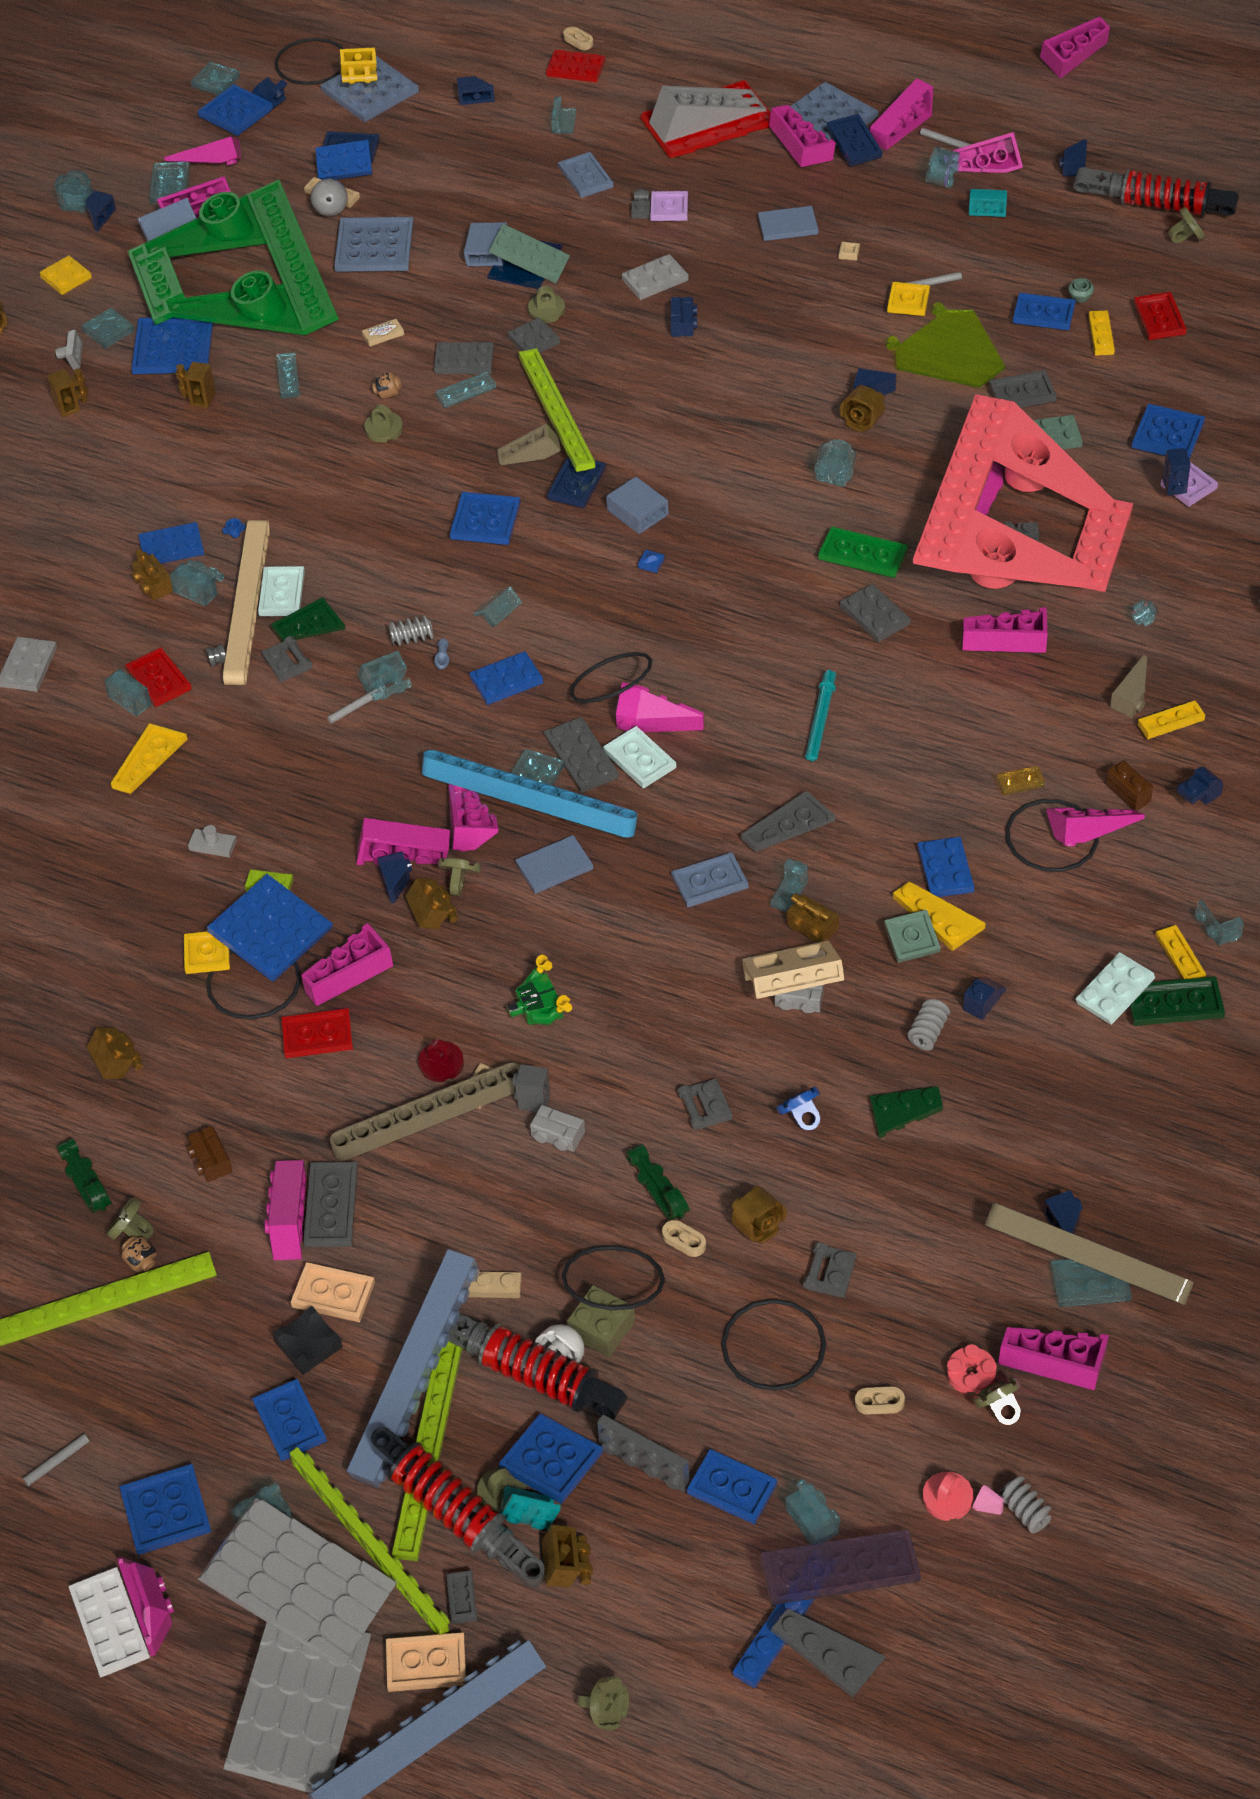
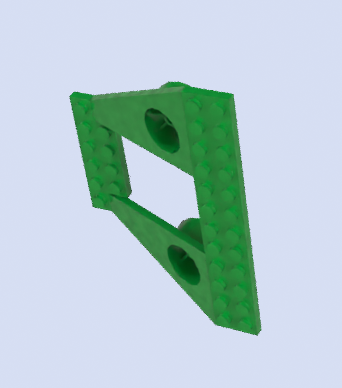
M279 179L240 198L232 192L214 194L201 205L199 210L200 217L128 251L156 325L175 317L307 335L339 320ZM267 244L283 284L276 285L269 273L252 271L239 277L233 284L231 291L185 298L170 257Z

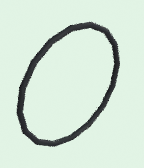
M301 39L288 44L279 51L275 58V70L281 78L291 83L302 85L321 84L338 76L341 73V69L334 75L318 81L304 82L293 80L283 75L278 69V60L281 54L291 46L310 41L327 42L340 49L344 48L330 39Z
M640 652L624 653L605 659L590 667L571 685L570 696L574 701L582 703L598 702L617 696L640 682L651 670L653 660L647 653ZM630 656H641L648 660V667L642 675L616 692L591 699L577 698L574 695V689L582 678L608 662Z
M1040 799L1023 805L1012 814L1006 826V842L1014 856L1027 866L1048 872H1064L1084 864L1093 856L1099 844V838L1097 837L1090 853L1076 864L1063 868L1043 867L1031 863L1017 853L1010 841V827L1018 814L1028 807L1041 803H1059L1079 811H1085L1075 804L1060 799Z
M297 962L293 964L297 975L294 992L284 1004L270 1012L250 1016L234 1014L221 1007L212 996L210 982L214 971L209 972L206 980L208 998L218 1010L233 1018L253 1020L271 1016L284 1009L297 995L301 983L299 964Z
M616 1245L597 1246L578 1252L566 1262L561 1274L564 1288L576 1300L594 1308L611 1311L633 1309L649 1303L661 1293L665 1282L662 1267L651 1256L634 1248ZM619 1250L634 1253L650 1261L658 1269L661 1280L658 1289L647 1299L631 1305L610 1306L593 1303L578 1296L569 1287L566 1274L569 1266L583 1255L595 1251Z
M769 1299L753 1302L736 1312L725 1327L721 1346L725 1363L737 1378L754 1388L777 1391L796 1387L811 1378L824 1360L827 1343L822 1325L810 1311L791 1301ZM772 1303L792 1306L808 1315L818 1328L822 1342L819 1360L812 1370L794 1383L778 1386L758 1384L741 1375L730 1362L726 1347L729 1329L740 1315L753 1307Z

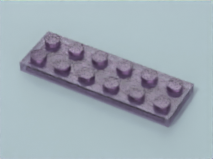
M909 1529L762 1552L760 1554L771 1605L919 1582L922 1578Z

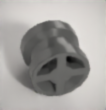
M218 644L214 648L206 647L211 667H215L218 663L225 664L226 654L222 644Z

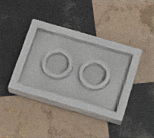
M670 254L621 274L624 283L640 300L688 281V274Z
M17 637L0 674V687L38 692L56 652V642Z

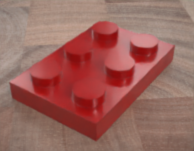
M555 50L547 67L546 77L597 83L606 62L605 56Z
M1171 292L1134 297V305L1149 340L1186 335L1187 328Z
M162 647L125 664L127 672L155 707L192 690L189 681Z
M349 1008L282 1017L285 1058L353 1050Z

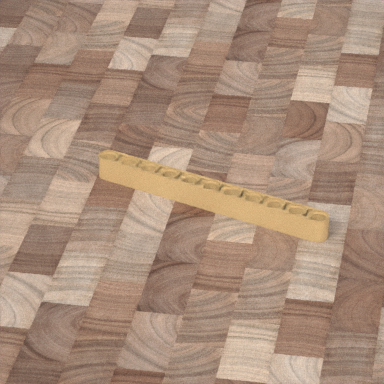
M268 520L247 521L223 670L224 685H246L269 540L270 528Z

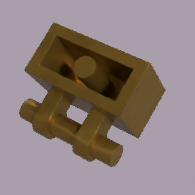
M192 362L188 371H186L183 364H178L176 366V378L179 380L178 388L182 397H189L190 406L209 408L216 393L211 365Z
M65 369L47 375L54 405L61 416L65 417L80 411L78 400L80 399L81 402L88 400V389L84 385L85 376L82 374L81 369L74 370L73 378H70Z
M137 549L135 551L137 561L131 563L133 569L131 576L135 583L140 584L144 595L148 594L151 600L154 601L174 592L171 576L154 554L148 555L142 549Z
M417 878L405 896L419 927L438 929L445 918H448L451 923L457 922V910L450 902L449 892L442 885L438 886L434 879Z
M796 893L793 894L791 901L794 904L787 910V925L793 930L803 933L812 941L818 943L827 941L839 928V914L804 894L801 896Z
M96 1028L87 1045V1049L104 1079H123L130 1066H133L137 1071L143 1068L142 1057L139 1052L134 1050V1043L130 1037H127L126 1033H119L117 1028Z
M551 1525L542 1539L546 1586L570 1588L577 1576L581 1577L582 1585L591 1584L593 1568L592 1564L589 1563L591 1549L587 1543V1537L584 1535L576 1537L575 1527Z

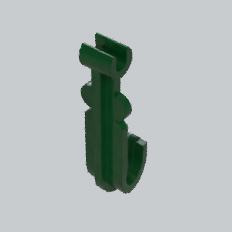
M73 1137L56 1145L60 1158L68 1163V1166L65 1168L66 1176L73 1178V1183L90 1212L105 1211L106 1207L113 1203L95 1171L91 1169V1160L80 1157L79 1148Z
M640 1144L626 1151L628 1163L632 1167L636 1166L639 1170L638 1182L642 1185L647 1184L646 1190L665 1217L670 1221L676 1218L678 1220L684 1218L685 1213L690 1211L689 1205L677 1187L674 1188L669 1179L663 1176V1167L659 1164L653 1165L651 1163L646 1147Z

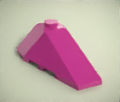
M1014 132L943 153L948 171L1008 173L1023 168Z
M1072 807L1047 808V815L1054 837L1063 842L1065 846H1076V843H1085L1145 818V814L1133 809H1107L1106 813H1104V811L1094 808H1087V812L1074 810Z

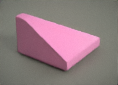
M983 1485L973 1504V1509L1000 1515L1003 1512L1004 1499L989 1487Z

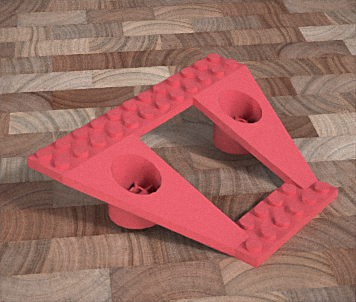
M975 394L913 557V564L967 573L971 575L976 583L986 588L999 589L1007 587L1015 580H1024L1106 592L1133 510V503L1113 499L1015 402ZM994 461L1005 466V479L1009 485L1017 490L1034 492L1047 487L1089 508L1073 559L976 511Z

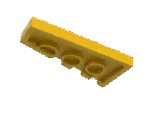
M149 723L112 780V789L131 794L188 740L187 734Z
M911 882L893 892V899L910 914L923 910L928 911L937 938L951 951L985 929V922Z

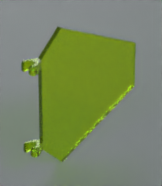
M936 302L933 304L935 309L932 313L938 317L903 343H900L893 335L887 338L889 343L886 344V347L889 350L896 351V367L898 370L980 388L1005 369L1001 357L974 310H946L942 303Z

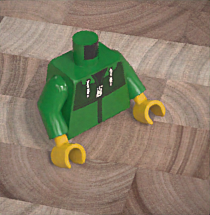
M545 955L537 957L536 965L538 968L535 967L515 990L517 1002L506 1005L511 1018L523 1014L529 1025H551L555 1020L564 1018L563 1011L570 1012L572 1010V1005L568 1003L570 998L566 995L558 997L547 973H543L544 970L549 971L552 969V962L547 960L548 957Z

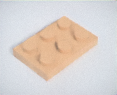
M306 1262L292 1297L291 1306L302 1310L313 1306L320 1314L360 1322L373 1290L375 1279L366 1275Z
M464 1633L386 1639L388 1692L452 1687L454 1685L462 1686L466 1683L464 1680L466 1677Z

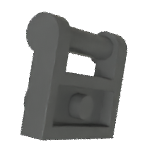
M289 636L284 642L261 651L263 659L279 682L306 672L312 667V662L301 652L293 636ZM291 650L299 664L294 665L286 651Z
M717 1079L693 1086L684 1085L678 1089L677 1092L680 1098L684 1100L690 1114V1122L693 1129L698 1130L732 1120V1113ZM698 1096L706 1116L699 1115L692 1097Z
M820 1242L816 1243L813 1249L814 1257L810 1271L804 1279L803 1286L808 1290L845 1298L857 1253L831 1248ZM823 1257L829 1258L830 1261L824 1281H818L817 1277Z

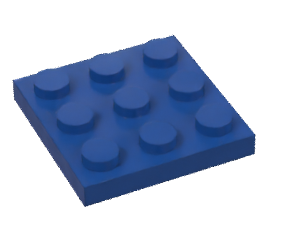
M233 84L198 110L199 117L238 136L273 109V105L271 102Z
M1148 404L1133 439L1132 448L1165 456L1167 450L1185 448L1190 459L1204 426L1205 416Z
M462 492L450 531V539L509 545L521 504L520 497Z
M540 1413L499 1462V1470L503 1468L508 1469L515 1479L562 1504L602 1455L603 1447Z
M193 1464L119 1486L138 1555L212 1532Z

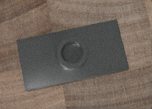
M472 1570L446 1573L452 1624L478 1621Z

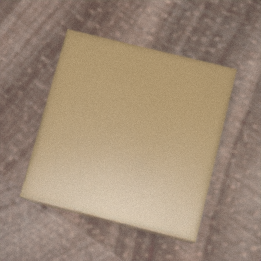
M842 242L839 259L857 261L860 244Z

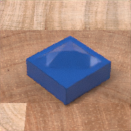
M645 550L638 562V568L657 573L665 560V555Z

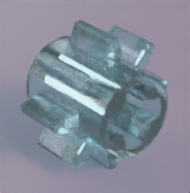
M1144 599L1132 606L1134 611L1131 612V615L1138 625L1143 623L1146 627L1156 620L1157 609L1151 601L1145 603Z

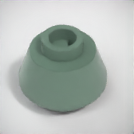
M1078 278L1069 284L1068 290L1072 299L1078 303H1083L1091 297L1094 292V285L1087 279Z

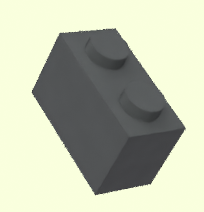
M521 1064L519 1072L515 1073L513 1077V1086L516 1087L514 1099L518 1101L519 1110L538 1112L541 1105L548 1106L550 1099L548 1068Z

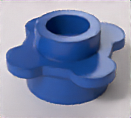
M232 518L226 522V527L222 529L224 534L237 538L242 531L246 530V525L241 524L239 519Z

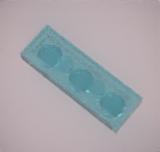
M295 352L277 354L281 399L300 396Z
M484 372L436 391V398L444 408L496 389V383L488 372Z

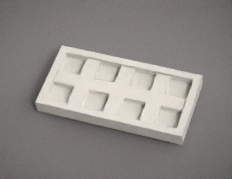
M117 1567L68 1586L100 1678L150 1658Z

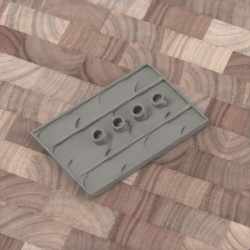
M258 1498L252 1500L198 1577L199 1581L338 1666L345 1663L349 1654L396 1585L395 1581L365 1561H360L294 1518H289L267 1502Z
M267 1622L224 1769L308 1793L313 1791L310 1786L323 1777L326 1781L332 1778L371 1634L364 1632L345 1663L338 1666Z

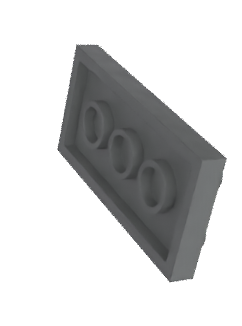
M582 717L544 731L545 739L580 793L619 778L617 769Z
M357 1162L310 1163L304 1234L305 1247H352L358 1175Z
M605 1415L601 1416L597 1422L599 1445L603 1447L605 1453L609 1455L614 1454L627 1465L640 1468L647 1476L658 1478L673 1490L678 1489L685 1493L690 1485L688 1460Z

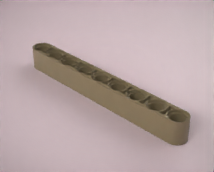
M517 1063L505 1064L338 1130L330 1137L333 1155L341 1161L351 1159L479 1108V1105L481 1107L514 1094L516 1087L513 1086V1077L515 1073L519 1072L520 1065Z
M996 1203L992 1204L984 1224L1183 1305H1186L1194 1284L1190 1280Z

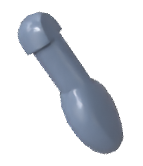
M444 638L439 640V650L434 658L435 666L440 670L445 669L449 664V656L447 654L448 641Z

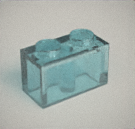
M118 669L104 680L108 697L137 717L151 706L148 688L121 669Z

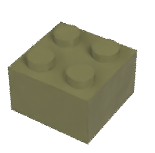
M594 1285L584 1297L598 1304L610 1306L630 1305ZM580 1302L567 1320V1326L572 1327L580 1334L584 1345L610 1358L635 1323L634 1308L611 1311L594 1308Z

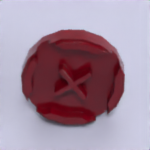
M433 1039L420 1052L418 1058L421 1073L425 1078L434 1082H446V1079L451 1078L452 1080L462 1072L464 1066L463 1053L460 1048L452 1042Z

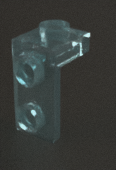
M787 859L784 864V880L770 902L771 907L787 912L794 904L791 901L793 894L801 895L808 883V865Z
M1203 900L1198 901L1197 910L1195 911L1196 918L1200 923H1203L1208 936L1214 939L1218 946L1230 941H1236L1242 937L1244 922L1240 917L1219 924Z

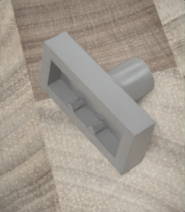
M76 330L68 331L67 346L56 348L55 350L57 358L59 360L66 358L73 370L81 367L83 342Z
M208 825L203 830H194L188 847L190 851L230 858L237 840L236 836L217 833L215 826Z

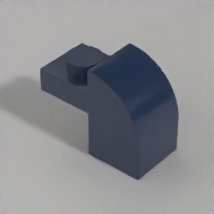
M267 77L255 86L252 93L271 102L274 109L287 99L284 95L287 83L282 79L277 84H274Z
M1199 767L1194 770V775L1178 786L1177 792L1191 804L1201 800L1207 805L1222 795L1223 781L1206 767Z

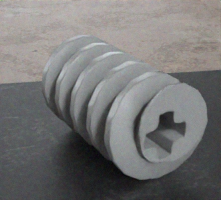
M425 615L421 616V621L415 616L413 623L409 618H406L405 625L401 620L397 621V626L392 621L389 623L393 647L394 641L399 646H402V640H405L407 645H409L410 638H413L415 643H418V636L423 641H426V635H429L431 640L434 639L430 618L428 620Z
M929 999L922 1004V1008L919 1010L915 1022L908 1032L909 1040L917 1048L925 1051L933 1049L934 1043L937 1041V1037L947 1021V1015H950V1010L945 1003Z
M1019 1476L1008 1482L1001 1489L999 1496L1004 1499V1503L1008 1504V1508L1011 1511H1015V1516L1018 1519H1022L1023 1525L1028 1526V1530L1031 1533H1036L1051 1521L1052 1516L1048 1515L1051 1507L1047 1505L1042 1508L1041 1506L1045 1500L1039 1498L1035 1501L1038 1492L1034 1490L1028 1493L1031 1485L1027 1483L1022 1486L1025 1478Z

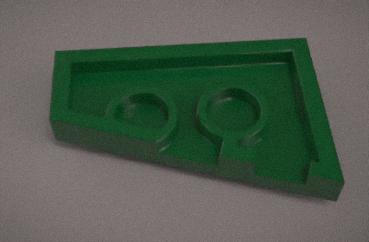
M322 597L272 623L271 629L280 641L284 642L289 636H293L298 640L345 630V624Z
M939 1087L870 1096V1104L879 1139L886 1136L887 1132L894 1129L898 1131L904 1128L905 1124L914 1120L920 1121L943 1111Z

